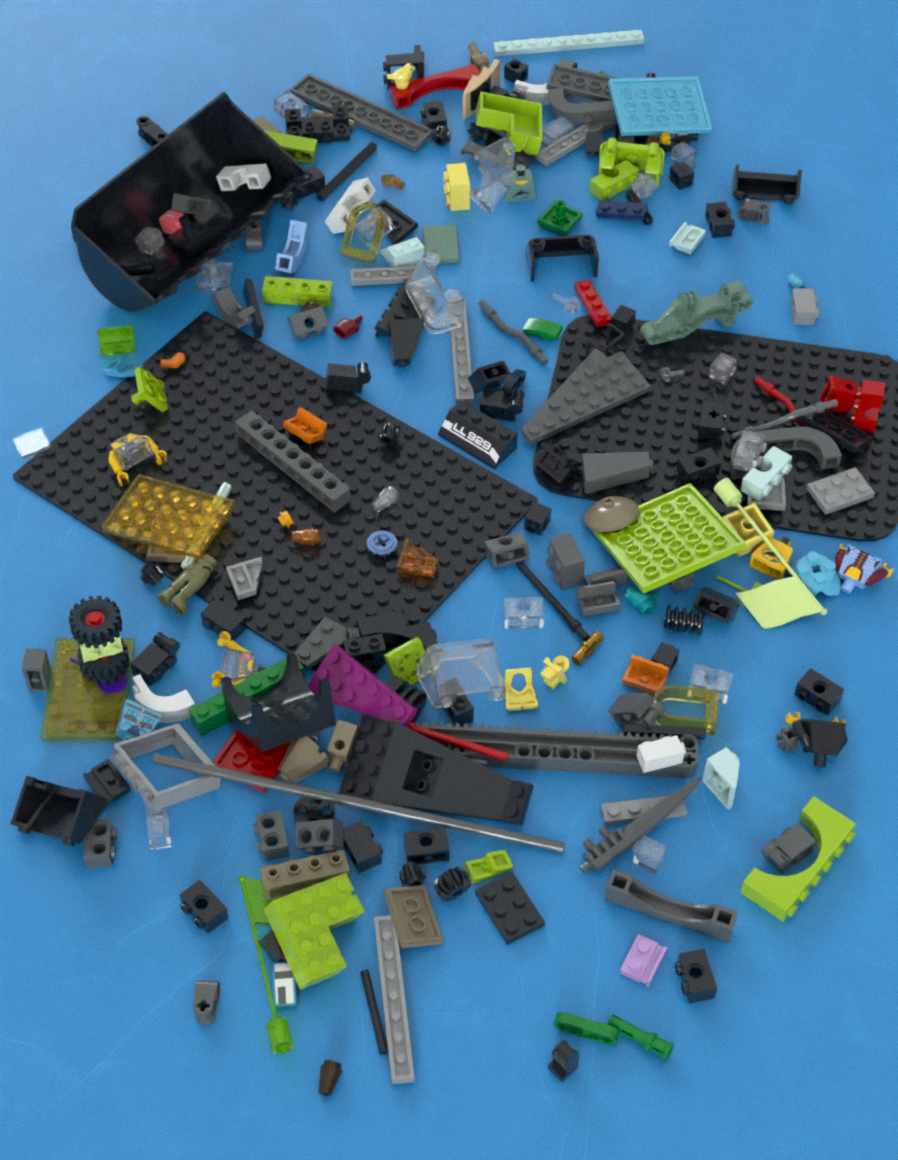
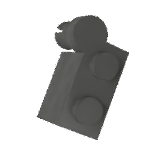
M647 692L620 694L608 712L618 726L641 724L643 727L650 729L656 719L661 718L664 714L665 708L659 702L653 701L652 696Z
M797 823L792 828H786L778 839L773 838L762 848L761 852L778 871L784 874L813 851L816 840Z

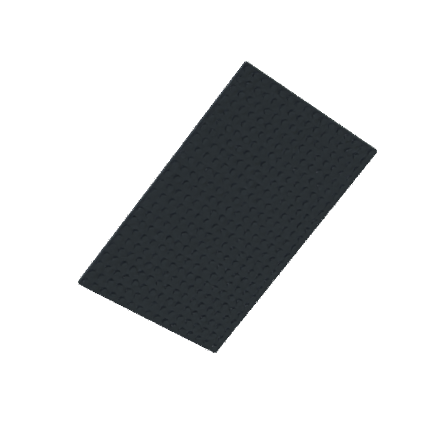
M209 312L200 314L143 363L144 366L142 368L144 370H148L155 378L160 379L164 383L167 410L161 412L146 400L139 405L134 404L131 396L138 392L136 377H127L13 474L15 481L146 564L152 562L154 565L159 563L164 569L161 574L172 581H175L185 570L181 567L182 563L147 561L146 557L156 514L194 516L188 546L189 550L221 485L227 482L232 488L196 560L198 558L201 559L207 554L213 557L217 563L213 566V571L205 584L194 595L209 604L216 598L245 616L246 625L249 630L287 654L295 653L324 617L353 630L356 619L401 610L403 616L407 618L409 626L424 623L486 558L485 541L507 536L529 512L534 502H538L537 497L351 392L326 390L324 377L241 330L234 328ZM178 352L185 354L186 359L178 368H161V359H171ZM302 407L326 422L327 428L322 440L308 444L283 427L284 421L296 417L298 408ZM251 410L255 414L260 415L265 422L273 425L279 433L284 434L293 444H297L313 460L321 463L327 471L335 474L341 482L346 483L351 489V501L334 513L237 435L235 421ZM385 423L396 424L398 429L401 430L399 442L394 441L393 445L383 444L378 438L380 426L384 427ZM130 433L137 436H149L159 447L158 450H163L167 453V461L161 458L162 464H157L154 453L148 457L152 453L147 447H133L122 453V456L133 450H140V452L135 456L131 455L127 458L118 459L120 464L126 463L144 451L146 452L122 465V472L128 474L129 483L126 479H122L123 486H120L117 479L118 474L114 473L108 461L109 452L115 450L111 444ZM129 443L128 446L125 445L126 447L123 450L125 451L132 447V443ZM287 510L294 522L289 526L290 528L287 525L283 527L279 521L280 511L282 513ZM376 531L391 532L397 539L395 552H390V555L383 554L382 557L379 554L373 555L372 551H368V537ZM379 541V545L385 547V544ZM262 557L263 564L257 594L238 600L226 567ZM385 643L386 653L396 649L399 645ZM322 661L311 669L316 672ZM385 664L368 666L366 668L375 675Z

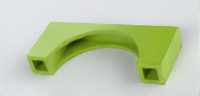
M814 796L802 809L799 821L810 830L816 840L818 847L817 860L805 871L790 876L771 875L754 868L743 881L740 891L741 894L783 922L788 916L792 917L798 909L797 904L800 901L804 902L810 893L808 890L812 886L816 887L822 878L820 875L830 870L833 865L832 860L835 857L839 858L845 849L843 846L846 843L850 844L856 836L854 832L856 823Z

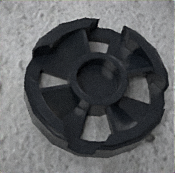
M304 796L296 802L293 810L297 823L334 819L336 815L334 803L315 799L316 804H311L310 798ZM330 806L331 814H323L322 809Z

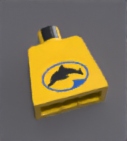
M782 537L779 541L768 538L789 565L793 554V548L790 547L791 541L786 537ZM766 542L751 554L749 567L776 580L784 578L787 568Z

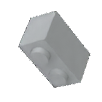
M793 288L791 296L793 324L814 325L815 319L819 317V308H816L817 296H814V289Z

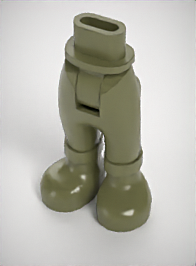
M207 554L201 559L198 558L196 562L190 564L169 585L168 589L158 593L157 599L165 607L172 606L177 614L185 616L188 612L186 600H189L205 584L217 561Z

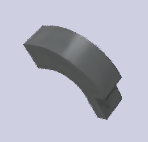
M230 287L210 296L219 314L234 328L238 329L253 321L250 315L255 312L253 306L246 309L237 302Z

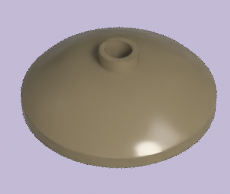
M605 497L588 507L583 516L584 524L590 530L597 532L619 530L636 520L639 515V508L635 501L627 497Z

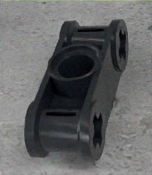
M141 116L137 118L136 123L139 126L138 135L152 147L168 135L149 117Z

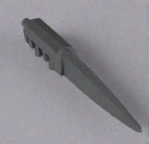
M701 777L696 778L666 797L628 824L625 829L621 830L619 828L611 834L605 826L602 827L599 833L604 840L598 845L594 846L589 838L582 842L588 852L582 856L585 862L579 866L581 872L585 873L589 869L598 872L637 843L686 799L701 782Z

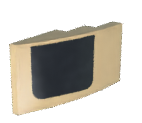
M494 59L490 68L483 67L479 76L473 75L463 92V119L466 120L476 113L480 91L488 93L494 86H500V60Z

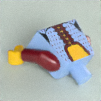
M840 544L839 551L835 556L836 571L839 573V578L844 581L840 589L848 594H851L855 586L860 589L872 586L885 577L889 578L894 571V568H886L887 563H884L882 567L881 559L851 545L843 548V544Z

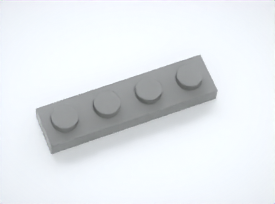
M418 266L351 269V286L401 284L405 282L419 283Z
M668 796L601 804L604 826L631 823ZM685 800L665 819L687 816Z

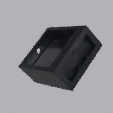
M422 52L385 55L383 71H386V75H383L384 84H387L388 90L390 86L396 85L395 80L387 79V74H391L390 67L405 66L407 63H410L411 65H416V75H412L409 81L424 78Z

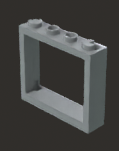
M179 723L116 743L113 747L112 762L118 766L123 776L128 778L134 789L144 798L145 803L149 804L154 811L219 789L221 778L198 774L199 778L158 792L130 759L173 744L185 760L215 766Z

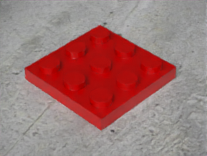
M236 729L213 761V764L220 768L275 779L280 772L278 767L291 742L261 752ZM246 784L263 793H266L268 790L267 788Z

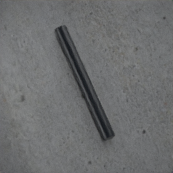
M363 970L360 974L380 1055L388 1053V1048L369 970Z

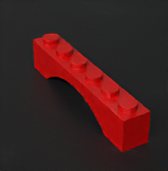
M473 64L409 81L408 87L405 89H399L396 85L390 86V101L396 110L412 106L420 97L434 91L447 89L465 90L473 75L479 76L481 72Z

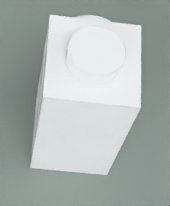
M677 735L672 737L666 736L652 742L646 741L638 745L637 759L643 773L682 764L683 757L686 754L685 745L683 742L680 743Z

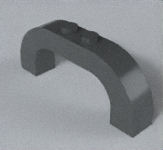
M564 87L548 89L551 112L562 122L568 124H588L617 120L612 100L573 104L565 99Z
M791 427L756 431L746 434L734 444L731 451L729 473L732 480L743 479L752 468L750 458L758 454L767 453L773 446L782 451L804 450L810 452L817 458L821 470L839 468L842 455L839 447L831 437L813 428Z

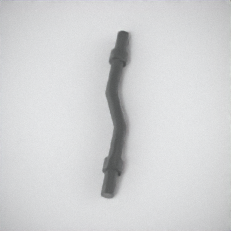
M484 300L478 303L487 318L492 319L501 331L521 339L535 358L537 357L543 365L548 363L549 360L544 356L541 348L535 345L525 333L505 325L496 315L497 312L492 307H489Z
M836 399L824 403L822 401L817 402L813 406L793 411L773 422L755 427H745L744 430L731 433V437L733 440H736L752 432L775 429L795 418L815 412L817 414L822 413L826 409L838 406V402Z

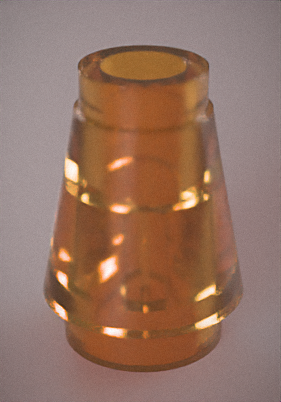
M315 527L293 531L292 540L293 542L316 546V544L321 543V531Z

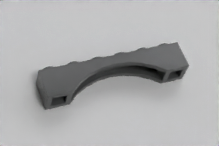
M612 870L604 898L606 901L726 942L730 940L738 911L717 904H693L667 897L650 889L635 877L616 870Z

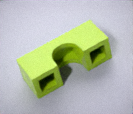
M625 160L614 166L613 178L607 177L603 173L590 180L589 193L600 201L610 199L612 196L638 182L639 169Z

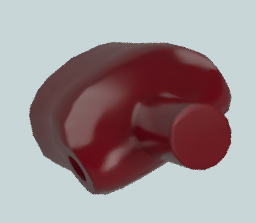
M357 315L352 320L343 318L333 327L334 333L342 339L348 338L359 331L358 323L363 320V317Z

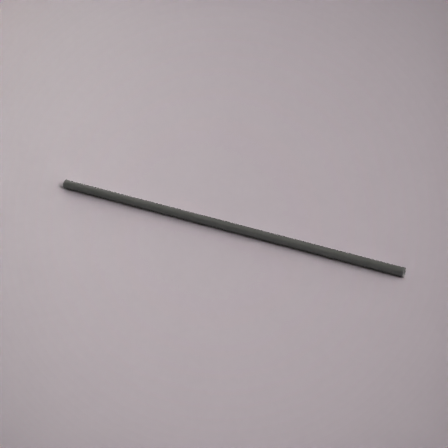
M154 753L152 763L559 853L564 851L565 843L166 755Z

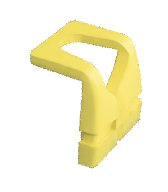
M531 668L507 669L505 671L507 711L521 710L522 708L523 710L538 708V701L532 685ZM518 673L523 674L526 681V686L521 692L511 686L513 676Z

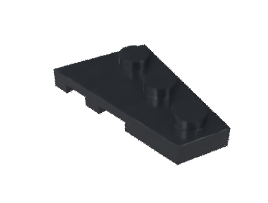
M385 199L372 208V210L376 209L373 214L393 245L400 243L418 228L416 221Z

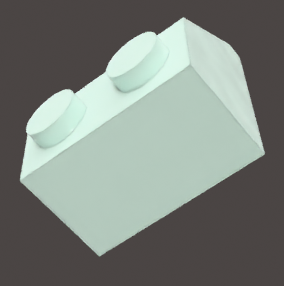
M417 237L380 250V253L391 267L415 266L425 262V247Z
M726 747L707 758L703 782L727 810L732 809L740 761L737 755Z

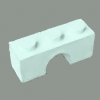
M773 446L763 456L761 469L765 472L752 468L742 480L741 491L758 501L764 496H768L772 487L780 483L782 476L790 472L792 456Z

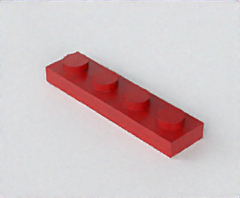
M590 280L574 282V289L595 326L600 327L611 324L612 316Z

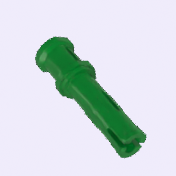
M614 1014L610 1016L607 1025L616 1028L620 1034L643 1045L645 1051H652L661 1056L664 1061L668 1060L673 1051L675 1043L659 1038L655 1032L648 1033Z

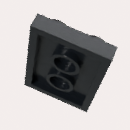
M513 872L475 890V895L507 945L545 926V921Z

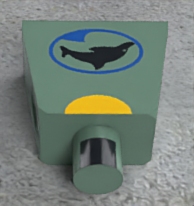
M517 165L515 171L507 173L503 189L506 202L536 200L531 170L526 169L524 165Z

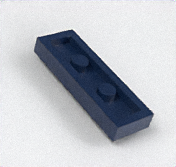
M599 201L596 216L645 220L648 206L646 203Z

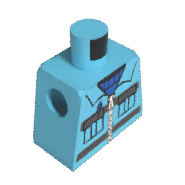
M127 699L121 709L116 736L125 741L150 733L161 719L162 714Z

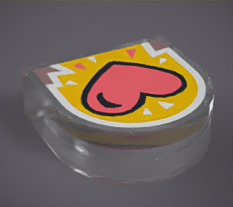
M648 135L646 145L655 142L659 144L660 148L663 144L659 135Z

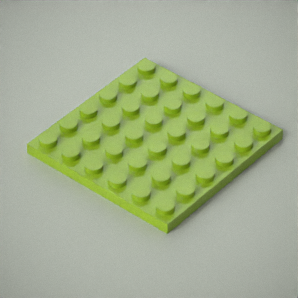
M691 483L638 505V517L634 522L622 529L610 532L592 530L643 594L746 549L745 541Z

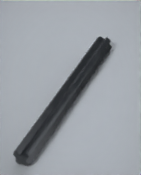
M370 142L317 193V199L324 201L377 150V144Z

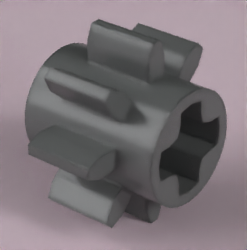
M782 727L781 732L776 735L777 747H781L786 753L792 750L795 752L797 746L801 745L792 727Z

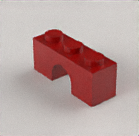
M863 380L862 386L857 389L856 397L859 399L854 401L853 410L856 411H852L850 422H853L855 427L864 432L875 433L879 408L881 409L884 398L885 383Z

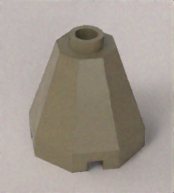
M305 736L291 741L278 767L281 772L279 776L284 782L290 781L295 784L326 768L330 764V760L324 752H320V747L314 741Z

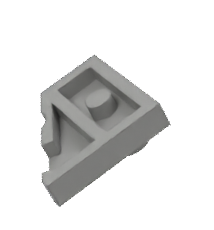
M262 557L226 567L238 600L257 594L263 564Z

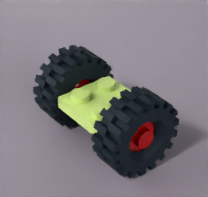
M89 596V600L81 599V604L76 603L74 609L70 610L69 624L74 640H78L80 645L77 658L83 677H86L89 682L93 679L94 684L98 685V682L101 681L102 685H106V681L114 683L115 678L120 680L122 673H127L130 660L126 643L120 638L123 624L119 607L116 606L114 601L110 602L108 597H105L103 600L102 596H97V599Z

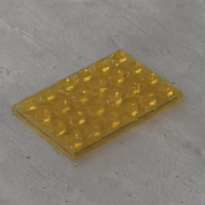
M138 474L102 524L101 529L105 533L200 560L236 504L235 500Z
M56 638L40 736L41 740L123 741L122 738L116 736L122 706L129 696L132 673L131 664L127 668L128 685L125 690L115 694L103 693L98 685L94 684L93 679L89 682L86 677H83L79 665L70 661L71 657L78 660L77 653H79L78 649L80 646L78 640L75 641L74 638ZM121 638L126 643L130 664L134 657L135 639ZM122 673L120 681L124 679L125 674Z

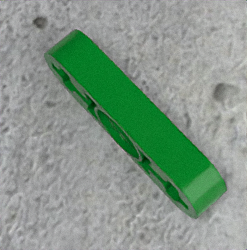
M558 1012L553 1023L554 1027L560 1031L606 1045H616L619 1031L612 1026L566 1012Z

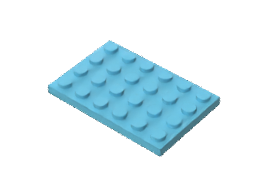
M698 76L609 79L608 81L621 136L662 135L663 132L669 134L711 133L712 131Z

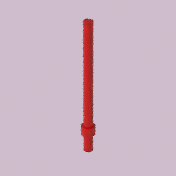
M410 722L407 727L434 740L503 761H507L508 753L417 726L414 722Z

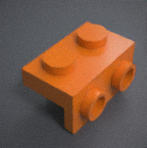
M300 407L297 410L296 417L285 420L283 427L291 434L301 438L303 442L311 444L324 438L327 423Z
M632 655L630 664L622 679V684L660 697L668 679L669 667L647 660L641 656Z

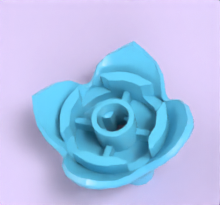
M811 551L808 555L789 565L814 597L820 591L827 596L839 595L841 583L836 572V564L827 557Z

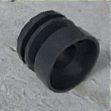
M393 676L387 681L386 685L418 710L411 722L415 723L426 705L427 693L421 689L419 690L416 686L410 687V684L404 679Z

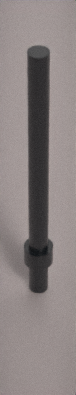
M522 561L517 562L516 566L563 617L568 623V627L574 633L576 632L583 641H587L590 636L582 628V624L568 613Z

